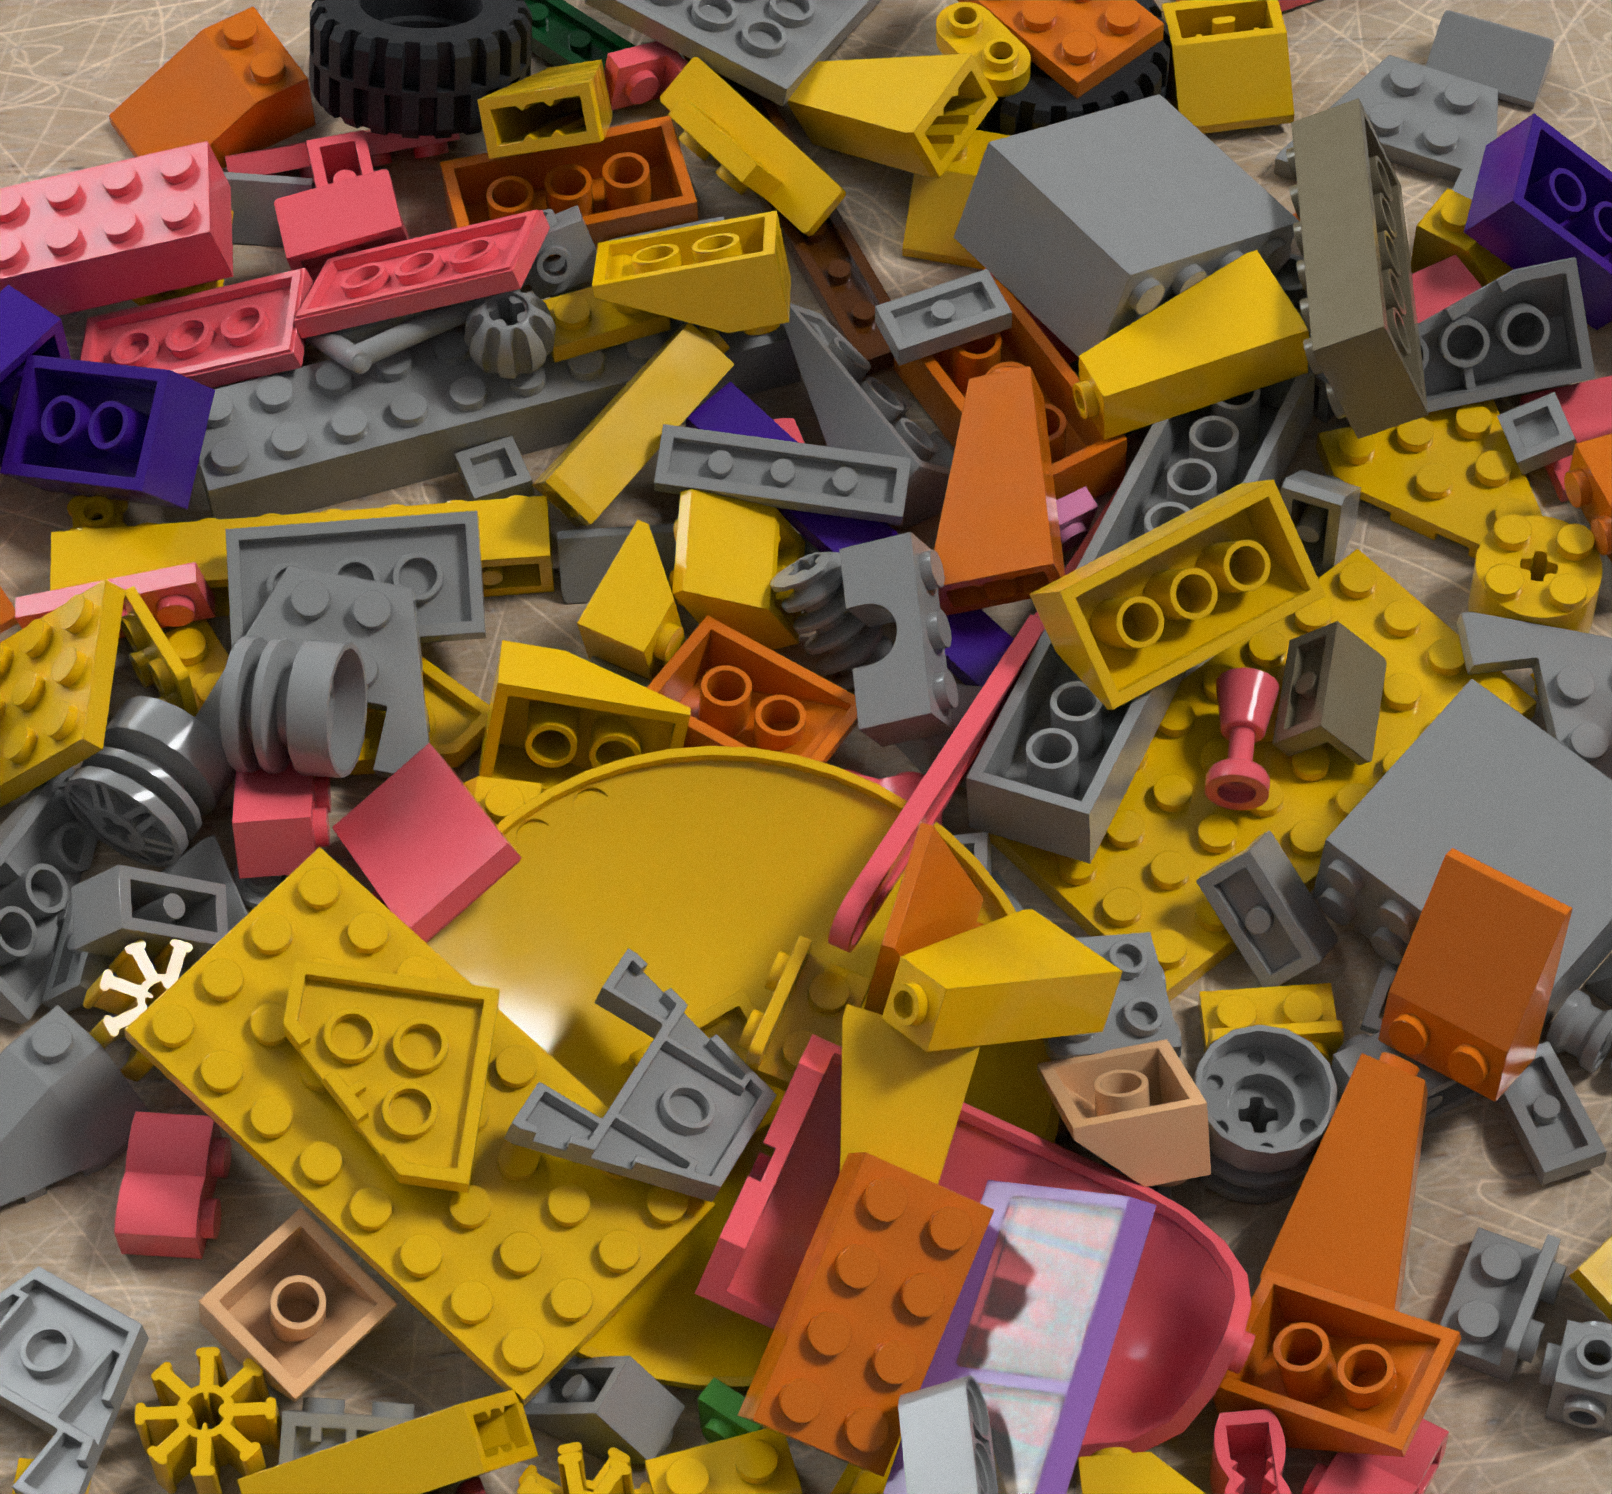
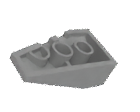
M1574 257L1513 269L1418 323L1428 412L1596 378L1577 261Z
M790 303L789 322L783 323L827 447L911 458L902 525L887 524L908 529L941 513L955 450L954 447L938 430L933 431L929 435L919 425L911 421L905 413L912 404L899 391L893 392L881 381L873 377H867L866 374L871 369L870 363L820 313Z
M72 767L34 788L0 825V1017L19 1024L29 1021L42 1003L72 895L71 887L79 884L82 872L90 869L98 838L79 822L67 805L63 790L75 772Z
M58 1005L0 1053V1207L24 1197L26 1203L47 1194L45 1187L80 1171L86 1177L106 1168L127 1150L135 1112H150L102 1045Z

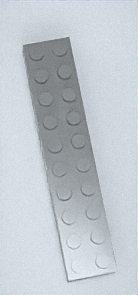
M670 318L671 330L559 362H554L550 353L546 356L545 364L532 374H519L515 379H503L499 376V373L489 374L475 364L464 341L465 325H461L373 363L370 369L363 374L349 370L335 360L330 359L303 366L302 368L214 389V398L197 466L212 517L216 519L259 517L269 513L280 515L300 514L456 473L458 470L455 453L511 435L521 455L572 442L676 330L688 322ZM693 324L697 329L700 327L699 325ZM780 324L776 330L762 335H748L744 333V330L726 333L713 329L730 347L724 355L734 363V366L695 409L730 381L746 396L801 382L800 369L784 325Z
M1308 364V373L1152 424L1076 569L1241 483L1274 479L1278 488L1313 418L1315 374L1311 370L1310 365ZM1044 629L966 777L969 827L1091 864L1186 671L1114 710H1108L1056 653Z

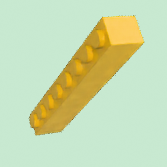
M514 495L505 499L478 501L450 500L445 503L410 506L392 504L382 508L356 510L327 509L322 512L288 515L269 513L259 517L233 519L204 518L193 522L165 524L146 522L136 526L98 529L81 527L70 531L51 532L50 591L196 562L215 596L216 617L230 616L225 529L477 511L479 517L484 597L555 592L547 495L532 497Z

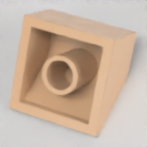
M1168 1039L1112 1049L1098 1054L1037 1063V1075L1074 1141L1144 1187L1155 1185L1172 1187L1183 1184L1191 1178L1211 1175L1207 1102Z
M300 1207L199 1300L200 1323L242 1366L246 1358L252 1359L263 1369L268 1385L296 1402L397 1308V1303Z

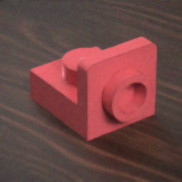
M658 41L608 53L604 73L612 111L636 104H643L655 99L660 100L662 93L687 65L688 61L683 59L677 51Z

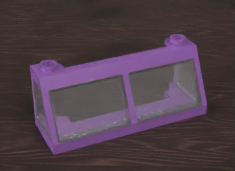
M988 1180L980 1203L994 1209V1212L920 1389L971 1375L980 1386L988 1409L998 1494H1066L1157 1205L1130 1196ZM900 1441L883 1494H907L902 1441Z

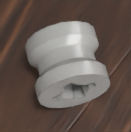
M1576 989L1560 1008L1548 1031L1545 1042H1550L1556 1054L1568 1052L1577 1057L1581 1068L1594 1073L1612 1049V1009L1600 1010L1591 1004L1589 995Z

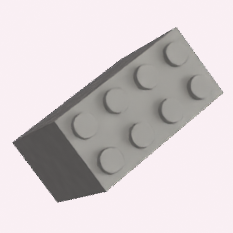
M1158 94L988 142L954 238L1079 357L1082 353L1245 253L1257 250L1276 278L1280 268L1291 254L1290 245L1294 238L1293 223L1299 222V220L1165 98Z
M1471 678L1326 839L1312 897L1318 900L1320 908L1330 919L1341 925L1350 924L1370 939L1372 947L1383 959L1395 965H1400L1444 857L1452 848L1572 907L1573 910L1543 1030L1559 1012L1571 993L1580 988L1612 950V780Z

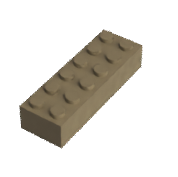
M1357 98L1291 122L1294 147L1286 150V156L1292 175L1297 184L1290 186L1289 190L1293 206L1300 218L1299 222L1293 223V232L1299 250L1304 259L1296 262L1300 282L1308 297L1300 300L1301 313L1305 325L1311 334L1310 338L1303 341L1305 354L1315 375L1324 373L1329 382L1326 384V390L1335 416L1338 419L1347 417L1357 438L1360 439L1428 416L1429 414L1402 188L1362 103Z

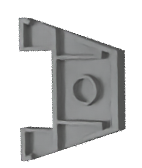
M1392 55L1387 56L1330 107L1332 108L1359 98L1390 162L1455 182L1452 190L1471 200L1485 147L1497 138L1498 89ZM1292 140L1278 153L1275 159L1274 174L1295 181L1286 156V150L1294 147Z
M288 566L245 636L263 637L267 642L276 638H287L295 645L297 653L303 643L309 640L353 642L360 649L365 664L368 688L367 708L386 711L373 770L377 776L389 778L430 743L428 709L425 703L422 675L423 663L418 617L412 587ZM224 671L195 717L208 726L220 739V695Z
M1475 612L1461 613L1456 625L1468 675L1532 668L1547 733L1612 780V638Z
M628 948L601 988L594 1003L649 1035L654 1040L603 1118L596 1116L539 1081L512 1121L504 1139L518 1146L712 1202L777 1095L717 1034L709 1039L684 1013L688 1004L672 988L663 992L644 973L648 964L636 952Z
M39 1266L0 1293V1405L53 1435L12 1488L16 1494H85L149 1337L141 1323Z

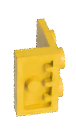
M132 586L126 589L124 602L127 615L122 616L121 627L128 642L135 651L129 654V659L139 681L144 688L154 684L161 695L157 699L182 708L196 717L223 673L229 657L228 653L206 619L191 622L164 634L136 588Z

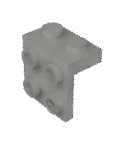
M1151 932L1075 938L1123 972L1103 1032L1044 1038L1043 1041L1048 1057L1051 1060L1067 1059L1168 1039L1180 1058L1182 1049L1181 1034L1178 1024L1174 1021L1166 992L1164 970L1158 962Z

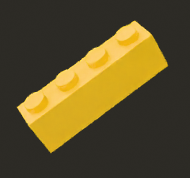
M1274 479L1241 483L1029 594L1056 653L1108 710H1114L1326 596Z

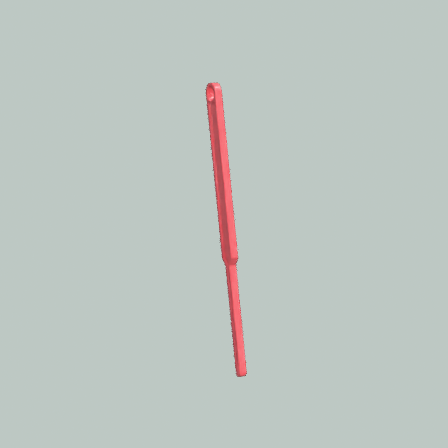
M1119 487L1065 568V575L1076 570ZM1038 612L1035 615H1029L845 896L832 923L828 937L829 944L849 953L853 951L905 871L920 822L934 826L969 772L1045 629Z

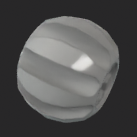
M518 289L479 298L475 302L474 309L467 314L464 341L474 363L483 371L489 374L499 373V376L503 379H515L519 374H532L545 364L546 356L553 351L556 326L545 302L531 292L522 293Z

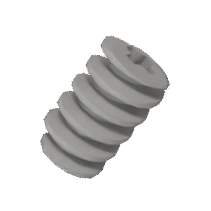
M815 552L808 554L784 568L771 580L770 586L775 592L793 589V592L782 601V608L787 613L805 611L794 621L793 628L799 634L816 631L805 642L804 648L811 655L827 651V654L822 656L816 663V670L818 674L823 676L838 672L839 674L832 681L837 686L845 690L854 688L852 669L871 665L882 660L893 648L892 640L883 635V624L868 627L846 609L839 552Z

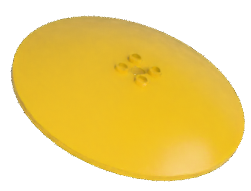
M701 746L665 749L626 757L584 771L546 789L501 820L496 826L521 856L520 862L429 940L427 944L472 985L499 988L498 1008L610 1108L654 1040L649 1035L594 1003L601 988L627 949L629 948L636 952L648 964L644 973L663 992L672 988L688 1004L684 1013L709 1039L717 1034L746 1063L748 1050L738 1047L745 1025L753 1009L765 1013L774 992L764 987L779 951L791 955L800 935L813 940L810 954L870 979L873 978L881 944L904 872L853 951L849 953L829 944L828 937L842 901L908 801L875 782L837 766L795 754L759 748ZM936 822L934 824L935 829L984 898L977 922L987 924L1016 913L1005 892L981 862L947 829ZM866 996V998H865V1000H864V1002H863V1005H862V1007H861L862 1009H864V1007H865L866 1000H867V996ZM1043 1039L982 1045L977 1056L964 1103L1055 1143L1060 1114L1037 1075V1063L1052 1061L1046 1053ZM767 1084L777 1096L713 1200L716 1204L714 1214L611 1317L575 1356L579 1358L631 1356L662 1385L704 1390L715 1377L735 1391H748L773 1329L694 1293L759 1152L772 1157L775 1151L774 1148L763 1144V1141L786 1091Z

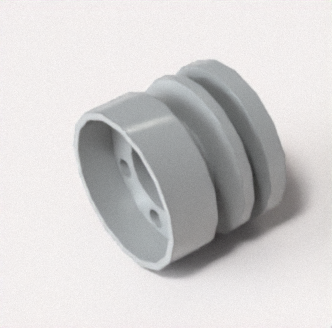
M245 636L238 639L230 651L220 695V732L222 747L228 764L237 772H254L262 768L269 774H278L285 771L290 761H292L294 769L302 776L344 778L350 775L359 759L367 719L368 688L365 664L360 649L353 642L309 640L303 643L297 653L295 645L287 638H276L269 642L263 637Z
M136 696L126 699L106 727L103 750L83 761L81 768L76 769L68 780L63 792L68 807L79 822L100 841L120 854L142 864L166 867L177 863L188 846L189 841L193 840L203 824L201 816L210 814L236 777V770L228 764L223 751L222 740L203 722L182 708L161 699Z
M1254 1025L1231 1030L1209 1046L1197 1065L1193 1080L1207 1102L1211 1175L1198 1178L1205 1187L1231 1201L1258 1205L1282 1200L1301 1187L1335 1112L1338 1087L1330 1063L1312 1042L1292 1031L1265 1025Z

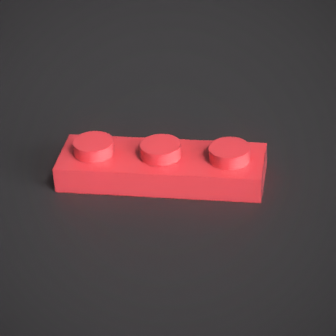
M196 562L107 579L124 590L134 586L160 628L168 626L181 627L194 621L216 617L215 596ZM101 581L16 597L15 619L23 629L33 620L42 618L68 602L73 596L85 592ZM125 602L123 604L122 616L127 615ZM120 625L119 638H124L126 636Z

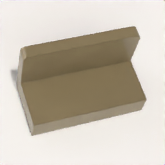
M1339 621L1291 639L1289 641L1272 744L1290 757L1328 742L1357 765L1371 762L1386 672V659Z

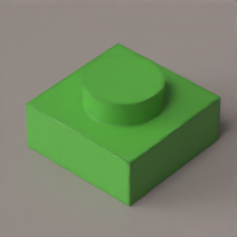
M715 1377L697 1398L700 1428L702 1429L703 1436L709 1443L765 1429L763 1426L737 1416L745 1397Z

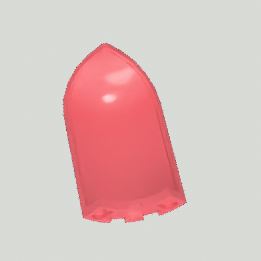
M812 1034L763 1141V1144L774 1148L775 1151L772 1157L759 1152L694 1293L773 1330L840 1174L842 1047ZM963 1102L938 1185L979 1203L981 1202L987 1181L994 1180L1130 1196L1157 1205L1078 1457L1091 1456L1094 1452L1109 1447L1126 1448L1131 1450L1132 1453L1145 1452L1183 1433L1215 1395L1226 1371L1229 1370L1239 1374L1249 1356L1255 1335L1245 1331L1251 1308L1248 1274L1227 1243L1185 1207L1149 1187L1142 1186L1121 1173ZM1014 1196L1010 1207L1011 1210L1115 1243L1124 1215L1122 1208ZM1001 1226L990 1262L1098 1297L1109 1260ZM963 1344L956 1362L960 1367L1030 1376L963 1354ZM978 1383L987 1405L991 1429L1028 1446L1049 1451L1065 1401V1397L1062 1394Z

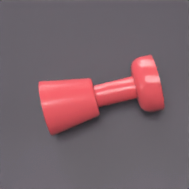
M1242 667L1223 672L1216 679L1220 731L1223 737L1229 741L1227 759L1215 763L1206 774L1205 795L1217 806L1242 811L1255 809L1262 806L1268 800L1270 778L1262 766L1253 762L1254 744L1261 741L1265 736L1279 693L1278 682L1267 672Z

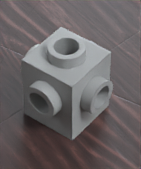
M578 205L554 214L552 209L543 210L550 229L522 285L523 287L530 284L534 294L541 300L584 289L583 283L593 279L597 250Z
M1568 1320L1562 1344L1547 1343L1539 1378L1540 1384L1552 1386L1545 1415L1546 1419L1612 1435V1325L1600 1321L1579 1323Z

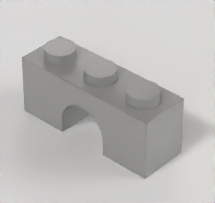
M912 532L839 549L846 609L868 627L893 622L897 625V636L894 646L882 660L871 665L852 669L859 730L882 747L954 731L952 708L958 706L959 697L955 679L952 673L947 670L945 648L951 646L952 637L947 616L940 609L938 588L944 586L945 576L938 553L935 550H931Z

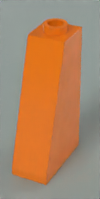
M1030 366L1022 368L1002 367L991 371L988 375L969 379L934 547L944 569L945 582L943 587L938 588L940 608L946 616L1031 599L1029 594L1065 576L1044 396Z
M1382 1052L1379 1060L1361 1053L1260 1274V1280L1266 1269H1270L1398 1312L1400 1311L1428 1101L1426 1081L1417 1077L1420 1069L1416 1065L1387 1052Z

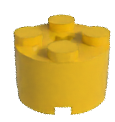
M1518 514L1501 516L1495 522L1494 528L1483 538L1477 550L1468 600V612L1589 633L1594 618L1603 572L1601 557L1594 545L1595 538L1591 530L1581 524H1569L1563 520L1548 516H1521Z

